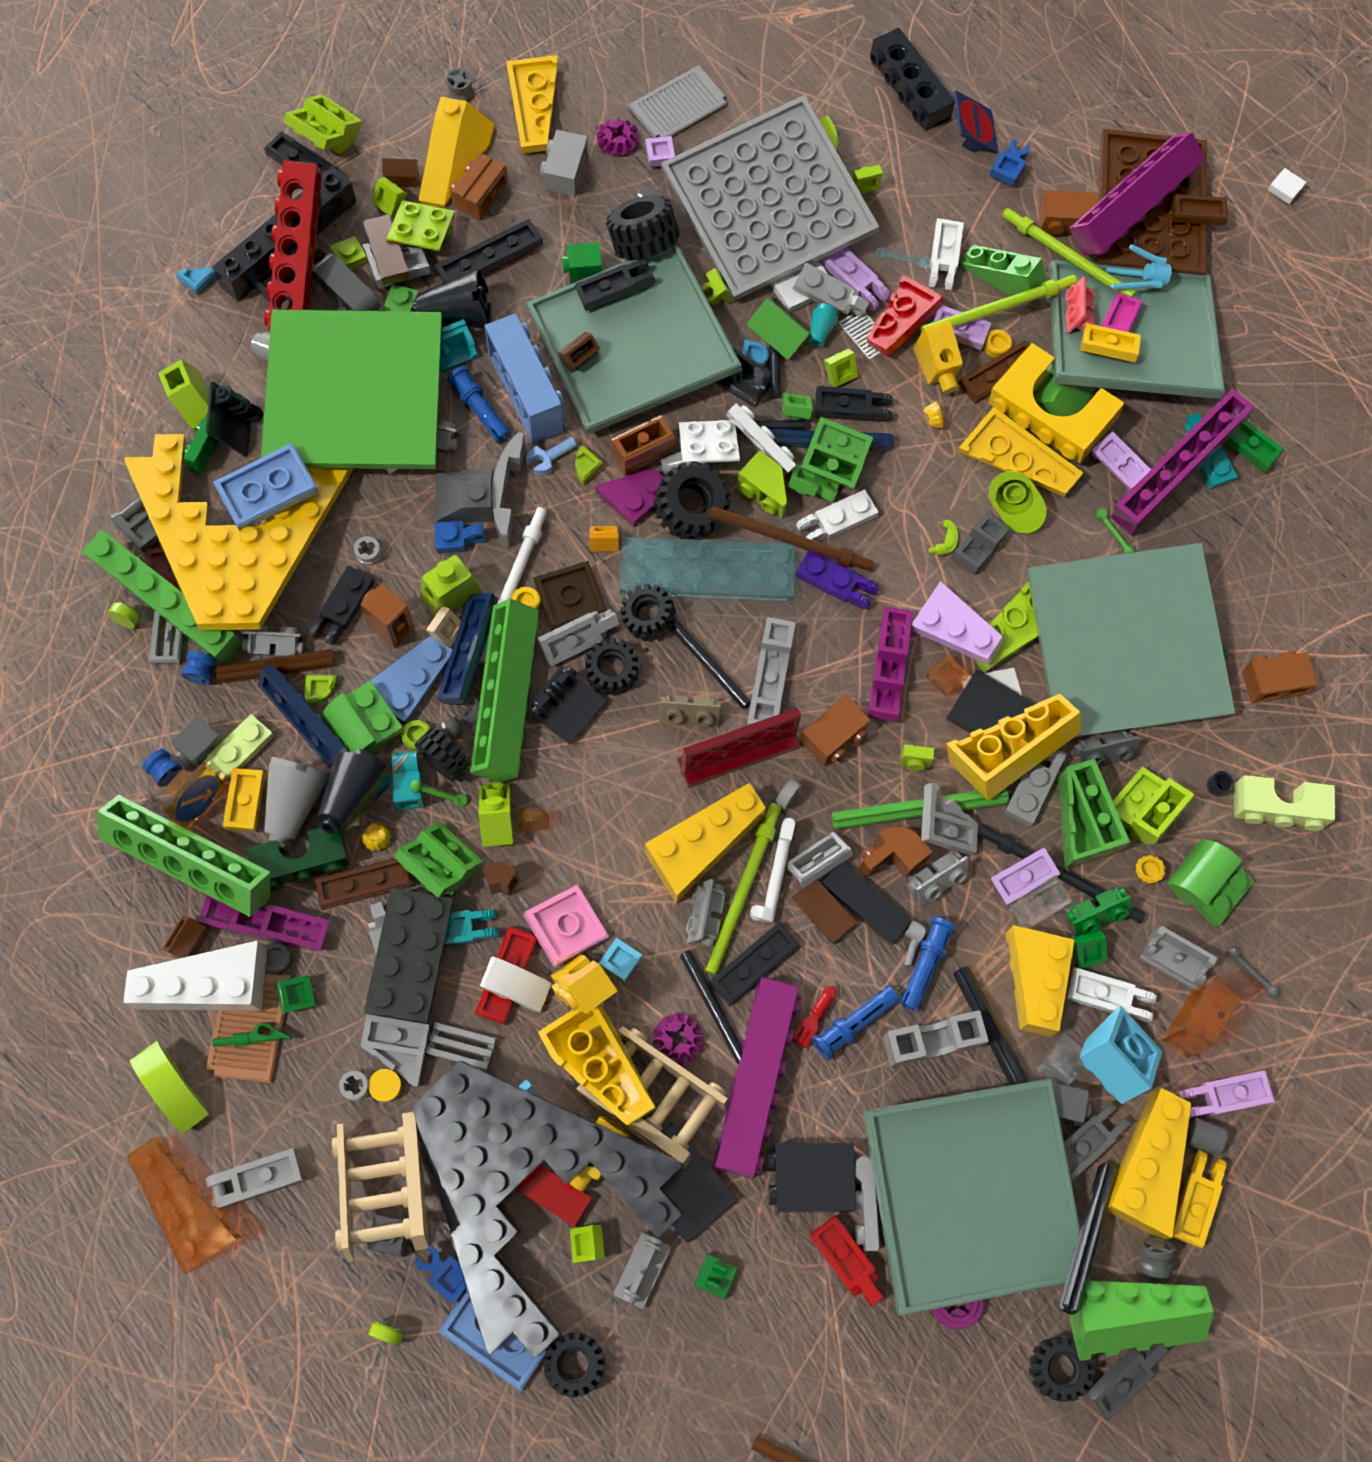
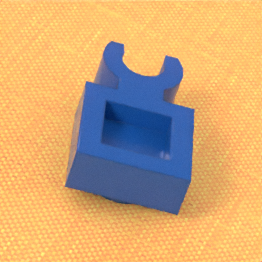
M1016 139L1011 142L1008 152L1002 150L989 175L1012 187L1025 167V159L1030 150L1029 145H1026L1024 150H1017L1015 147L1018 140Z
M429 1245V1249L426 1250L432 1255L431 1262L423 1264L419 1259H415L413 1261L414 1265L421 1271H430L433 1275L427 1283L448 1302L454 1304L467 1288L461 1265L451 1255L442 1262L438 1250L434 1246Z

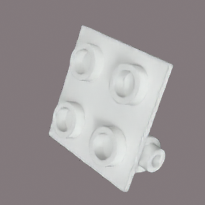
M731 420L679 422V446L683 463H691V461H698V463L740 461L736 427Z

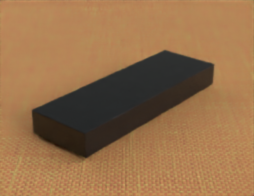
M283 131L264 147L266 155L283 165V161L317 164L322 171V175L332 167V165Z
M844 862L836 866L821 883L829 893L890 945L896 941L912 922L909 917Z
M778 922L709 980V984L726 1004L730 1006L754 986L761 977L768 974L796 950L800 944Z

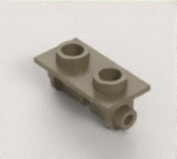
M667 694V697L661 696L659 723L718 727L720 701L715 700V697H694V702L688 703V696Z

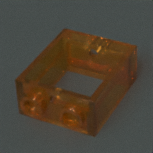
M1216 975L1190 991L1163 1036L1162 1041L1187 1058L1213 1047L1244 993ZM1218 1012L1223 1014V1019L1217 1017Z

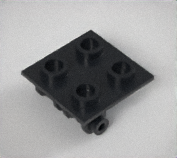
M212 381L210 382L206 433L242 456L247 457L250 423L262 420L264 416L262 408L251 403L243 395L234 392L231 387L219 386Z
M561 666L529 702L527 713L571 745L605 705L607 699L577 678V672L572 667L568 666L565 669Z

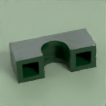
M321 828L307 831L310 843L309 849L305 855L298 859L285 858L283 848L277 840L246 848L250 862L271 872L270 892L281 889L283 884L293 881L295 883H305L311 881L315 875L322 873L330 875L342 872L344 867L351 866L344 835H331L324 832Z

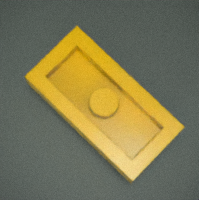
M1086 323L1080 351L1135 363L1139 355L1141 335Z
M232 768L223 828L225 830L256 832L265 780L263 770Z

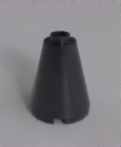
M473 269L417 294L416 300L413 301V311L441 312L442 323L453 324L463 319L466 325L484 326L491 323L492 307L491 302L487 303L486 294L489 293L482 271Z
M343 748L336 754L333 760L317 817L321 829L328 834L345 833L391 784L392 775L390 773L388 776L384 771L386 768L384 762L362 749L356 748L354 752H346L347 748Z

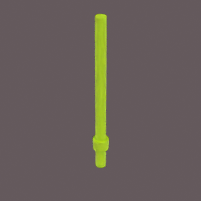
M1009 208L1004 210L1002 217L1015 225L1017 231L1025 236H1032L1107 287L1111 288L1112 284L1122 283L1035 226V222L1027 216L1022 217ZM1133 289L1114 290L1133 298L1137 294Z
M1071 275L1057 281L1051 279L1042 282L1039 287L921 326V332L925 327L951 321L952 327H956L1041 297L1050 298L1056 296L1059 291L1076 285L1077 278L1075 275Z
M770 804L764 822L759 824L755 836L757 839L705 969V972L715 976L718 973L768 842H772L776 833L774 827L782 809L778 804Z

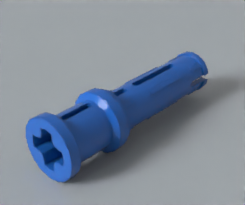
M460 366L453 370L447 377V382L450 386H454L460 394V400L464 404L470 405L496 443L499 444L507 440V436L511 435L510 430L504 425L483 396V388L472 379L469 368L467 366Z
M932 917L930 921L932 927L926 940H923L920 944L922 950L920 959L900 1001V1005L915 1012H919L940 959H944L947 956V945L952 934H955L958 930L956 925L939 917Z
M885 986L883 990L862 1004L845 1019H835L832 1022V1026L820 1036L814 1035L811 1038L813 1045L825 1060H831L834 1052L845 1044L850 1045L854 1042L855 1034L876 1020L893 1005L900 1002L898 995L890 986Z

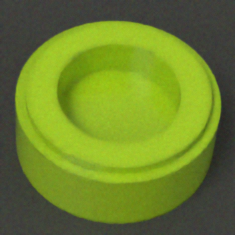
M119 602L113 603L107 612L114 622L129 629H133L140 620L138 613L134 609Z
M421 720L408 722L403 727L404 731L401 733L404 745L411 751H417L418 749L415 748L414 744L430 729L429 725Z
M376 1321L372 1323L368 1333L372 1337L400 1346L404 1336L403 1331Z

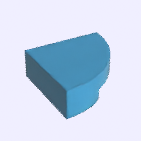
M206 267L191 270L186 268L176 274L177 280L197 295L216 278L214 271Z

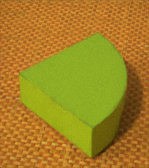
M582 445L576 454L575 472L579 481L584 485L603 467V462Z
M306 675L304 698L308 706L325 701L333 693L338 681L336 675Z

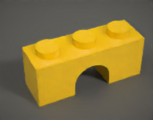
M582 954L550 976L555 982L551 988L559 1000L570 1006L573 1011L579 1009L585 1015L617 992V989L600 964L595 961L590 963L588 958Z

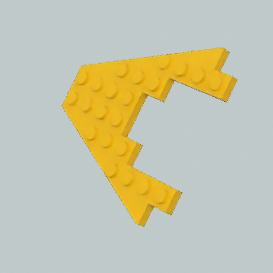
M155 434L152 457H125L124 461L198 630L261 629L354 468H307L319 493L265 519V525L247 526L242 528L241 531H239L236 525L208 526L209 507L207 502H180L184 451L186 448L184 434Z

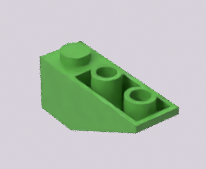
M972 245L959 262L960 267L1009 296L1039 287L1042 282L1047 281L1042 259Z

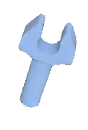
M570 437L547 451L535 446L528 452L526 464L530 465L537 460H541L543 463L534 468V475H548L552 472L553 460L577 447L574 438Z

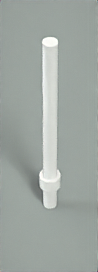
M538 507L536 509L530 526L525 528L522 535L524 541L498 603L510 599L516 591L534 544H538L542 535L541 527L547 515V511L543 508ZM489 632L479 661L483 665H485Z

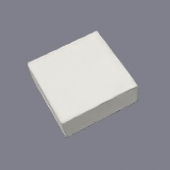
M1284 168L1271 183L1268 191L1290 204L1304 188L1306 181Z

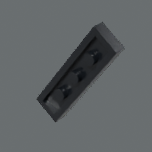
M527 219L436 264L435 271L443 283L473 269L481 270L485 274L543 245V238L531 220Z

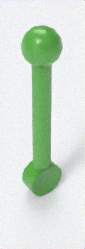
M1103 508L1098 509L1095 514L1096 519L1105 523L1123 547L1124 554L1135 552V549L1126 543L1107 518V510Z
M417 780L410 783V790L412 792L422 791L454 801L456 806H464L467 803V797L464 794L455 796L423 786Z

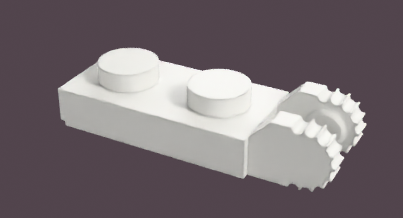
M937 218L929 267L931 272L928 287L935 288L938 280V270L948 271L945 279V289H952L954 275L958 267L964 222Z
M862 490L816 511L815 514L801 518L796 526L799 531L818 524L820 528L808 534L806 538L820 542L826 538L829 540L875 519L878 516V511L867 492Z
M1073 968L1065 999L1110 1013L1122 1006L1133 1019L1152 1022L1153 1014L1151 1012L1131 1005L1133 999L1144 1003H1156L1157 995L1135 988L1136 985L1079 968Z

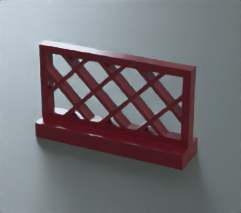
M795 708L683 748L682 757H679L677 762L687 787L691 788L799 749L800 744L796 737L801 719L799 709Z

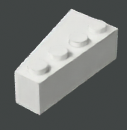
M254 941L127 971L123 1003L137 1010L262 1011L267 947L259 941Z

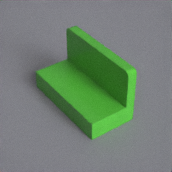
M769 297L766 298L747 322L749 328L786 359H789L810 334L805 327Z

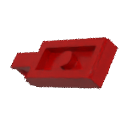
M835 1215L808 1235L845 1288L854 1297L861 1293L870 1307L882 1300L883 1296L873 1284L879 1279L874 1272L875 1268Z

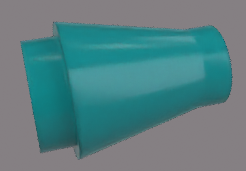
M820 303L813 310L810 337L808 339L811 345L816 347L824 346L826 339L839 320L837 316L838 310L835 307Z

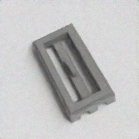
M154 611L149 662L151 665H157V663L181 665L184 634L176 628L173 656H170L173 626L166 622L163 656H158L162 617Z
M833 831L786 862L785 867L789 874L792 873L793 878L799 881L804 889L853 856L851 848Z
M435 1022L425 1053L426 1055L456 1063L464 1061L479 1069L488 1071L496 1038ZM443 1032L484 1043L488 1047L484 1049L439 1037V1034ZM436 1044H441L485 1057L482 1062L437 1050L435 1047Z

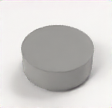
M794 778L790 779L778 795L776 803L787 809L797 796L802 784Z

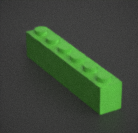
M102 529L82 550L95 565L177 628L206 653L215 658L220 664L226 665L242 647L240 639L230 630H198L183 593Z
M511 598L493 605L470 769V773L496 782L517 778L520 769L521 745L524 740V721L528 710V690L531 684L530 674L532 660L535 655V635L538 629L539 610Z

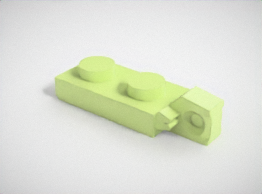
M250 714L207 756L203 762L205 766L195 777L198 779L205 775H212L217 780L220 778L224 781L228 777L231 779L232 768L242 769L273 739V733Z

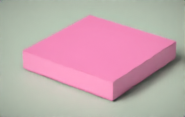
M578 884L525 911L523 915L554 968L609 938L608 933Z

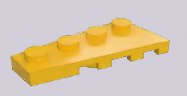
M995 407L991 409L958 449V452L1004 472L1017 471L1023 473L1034 485L1062 497L1069 493L1083 475L1081 470Z

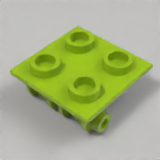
M402 200L386 239L387 241L440 251L446 235H452L453 225L450 223L454 211Z

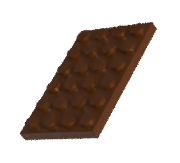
M1103 129L1100 136L1098 202L1172 136ZM1196 139L1205 158L1196 168L1197 171L1193 175L1184 178L1179 183L1180 187L1164 196L1162 198L1163 202L1157 207L1150 209L1142 221L1133 224L1128 229L1127 235L1110 245L1111 249L1108 252L1097 256L1096 264L1144 269L1146 264H1151L1153 261L1131 251L1129 246L1134 245L1155 256L1166 258V264L1171 265V272L1205 276L1206 224L1172 222L1171 199L1174 194L1207 196V140Z

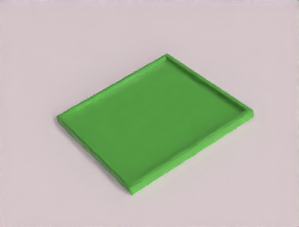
M272 310L261 458L293 443L306 468L436 469L442 313Z

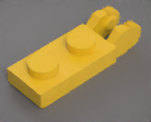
M1200 1150L1196 1153L1191 1166V1173L1187 1176L1176 1210L1173 1230L1174 1238L1199 1249L1205 1245L1223 1188L1221 1183L1227 1164L1226 1161L1218 1158L1212 1167L1210 1180L1202 1177L1208 1155Z

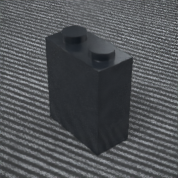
M775 1143L773 1151H768V1172H773L774 1185H768V1204L774 1205V1213H852L856 1211L854 1143Z

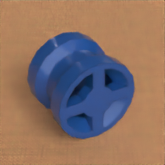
M189 651L186 656L188 663L186 667L182 668L181 677L196 684L209 685L212 678L210 671L215 668L217 660L202 652Z
M166 749L155 751L142 765V769L147 775L154 776V782L159 787L172 783L180 775L183 768L178 761L170 759L171 754Z

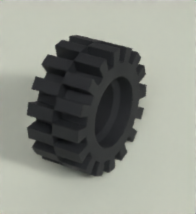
M648 583L644 584V589H641L639 585L636 586L637 592L634 594L631 590L628 591L626 594L629 599H622L624 607H620V613L622 614V621L635 638L638 639L640 636L642 641H647L648 636H650L652 641L657 640L656 634L660 633L661 637L666 635L665 628L671 631L673 628L671 622L675 623L676 621L674 615L676 609L666 590L660 589L655 584L651 588ZM648 604L657 605L659 611L654 618L648 621H642L638 618V612L642 607Z
M611 638V642L607 643L606 639L601 640V645L598 646L595 643L592 646V651H588L587 659H585L586 677H588L590 686L594 685V690L597 692L601 689L603 690V695L608 696V692H613V696H616L620 690L623 693L627 692L628 686L632 688L635 684V679L637 680L638 656L636 652L633 653L631 645L626 646V641L621 640L620 643H616V638ZM607 658H617L622 662L624 668L616 676H607L601 671L600 666L602 662Z
M433 726L414 744L415 748L418 749L417 751L423 755V758L438 773L451 782H454L471 765L465 753L449 737L447 738L442 731Z
M577 1332L564 1334L557 1338L547 1349L543 1363L544 1374L551 1388L560 1395L571 1398L584 1396L594 1390L603 1377L605 1368L603 1351L598 1343L586 1334ZM572 1350L582 1352L588 1361L587 1371L582 1377L577 1379L567 1377L561 1368L562 1358L567 1352Z
M1051 1337L1040 1342L1041 1345L1033 1350L1034 1356L1029 1359V1363H1032V1369H1029V1374L1034 1378V1381H1032L1034 1386L1040 1389L1039 1392L1042 1395L1061 1402L1079 1400V1396H1085L1088 1393L1086 1391L1087 1387H1092L1094 1382L1091 1381V1375H1095V1369H1091V1363H1094L1092 1357L1089 1360L1079 1361L1074 1339ZM1058 1355L1066 1356L1073 1364V1376L1066 1383H1058L1050 1374V1363Z

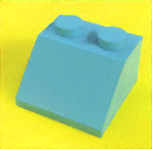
M1120 1006L1085 1040L1079 1058L1082 1060L1085 1068L1102 1082L1106 1091L1123 1104L1152 1088L1162 1050L1126 1010Z

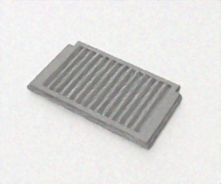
M698 65L628 105V108L652 137L658 138L674 136L726 106L727 102L725 101L726 95L701 66Z

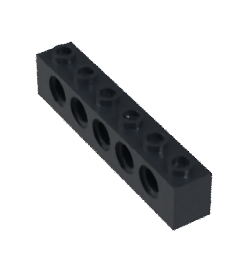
M333 166L322 175L317 235L356 203L352 182ZM303 191L294 199H299L302 196ZM276 214L212 266L219 286L238 302L254 289L250 282L251 279L269 265L270 255L275 250V243L272 240V229L274 225H277L278 215ZM293 217L290 220L289 227L298 226L300 217ZM297 244L290 245L288 249L295 247Z

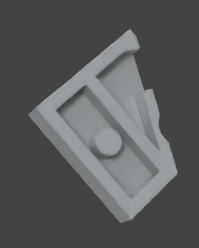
M369 243L363 244L378 289L431 274L421 247H400L410 278L383 285Z
M936 783L926 784L924 786L921 841L966 855L977 853L978 823L969 815L963 813L961 807L953 799L947 801L938 792L940 787Z
M367 1014L360 1046L381 1060L392 1071L394 1070L412 1086L419 1087L431 1025Z

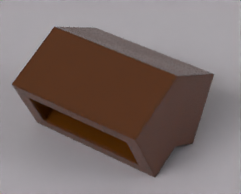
M382 158L383 177L398 187H418L419 170L417 159Z
M584 332L561 349L558 354L561 363L572 373L596 355L601 348L591 333ZM585 347H589L588 350L572 361L571 358Z
M502 861L483 867L482 869L492 895L502 891L510 896L519 881L517 870Z
M182 915L162 950L176 959L196 955L210 930L190 917Z

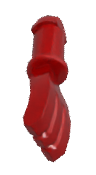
M828 986L822 991L823 994L814 1008L810 1009L812 1014L804 1018L793 1033L792 1040L805 1049L818 1030L819 1018H824L825 1012L837 997V990L833 986Z

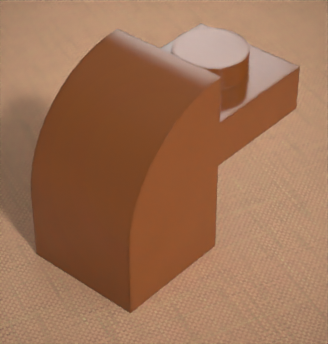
M899 826L888 827L877 833L874 842L878 847L873 845L862 854L861 857L864 860H862L859 869L868 877L890 859L906 878L926 862L933 851L925 842L921 841V837L914 831Z

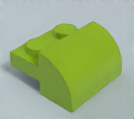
M323 94L305 98L303 108L286 112L283 123L291 127L296 134L312 141L316 147L324 150L330 148L336 153L341 154L356 139L362 125V120Z
M1142 766L1116 796L1113 803L1123 826L1130 830V836L1142 843L1151 845L1155 844L1193 800L1195 794L1170 778L1166 781L1162 780Z

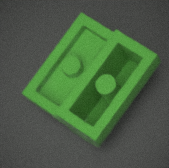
M820 417L800 469L854 489L873 437Z
M371 680L347 696L341 693L327 705L322 714V718L331 732L338 736L343 746L347 748L346 752H354L357 748L375 755L381 751L380 746L404 731Z
M440 822L423 829L416 840L398 848L394 855V858L402 864L406 871L413 874L428 891L438 898L446 893L449 896L455 894L472 878L483 863L473 851Z
M1204 839L1199 841L1166 884L1185 905H1193L1212 926H1220L1254 881L1240 867L1239 864L1242 862L1240 857L1227 847Z

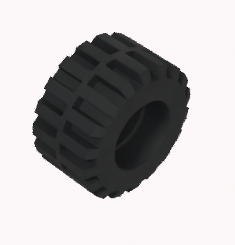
M649 195L631 199L612 210L606 220V226L615 253L619 258H625V260H640L658 255L672 247L680 236L672 204L664 196Z
M691 461L688 466L686 462L681 463L677 468L674 467L669 471L656 489L653 507L658 508V510L655 512V516L657 519L662 518L663 521L660 525L663 529L668 526L671 529L669 534L672 536L679 533L681 534L680 539L686 540L689 536H691L692 540L699 539L701 535L705 537L721 523L719 520L708 517L711 506L727 510L730 507L731 501L727 500L731 495L730 489H724L727 482L725 478H718L717 475L720 473L718 470L714 469L713 472L708 470L710 465L703 463L699 467L698 461ZM688 488L697 491L704 499L705 513L693 514L686 511L679 502L678 490Z

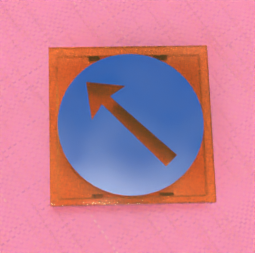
M206 762L201 763L193 773L180 770L166 786L172 797L166 802L162 810L177 825L190 831L228 787Z

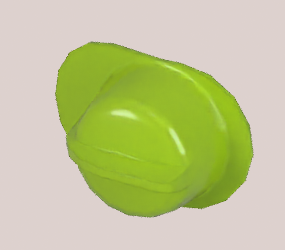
M1006 471L997 475L992 480L989 486V499L1003 522L1011 530L1017 533L1028 534L1036 531L1043 525L1047 516V507L1039 491L1025 474L1017 471Z

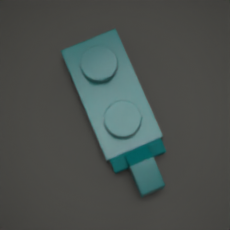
M1198 413L1188 416L1183 423L1187 433L1202 420ZM1222 446L1198 469L1210 490L1234 482L1238 478Z

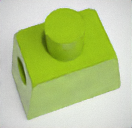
M457 555L439 562L435 568L421 577L420 600L433 617L436 616L441 607H446L453 611L467 602L469 595L482 592V588Z

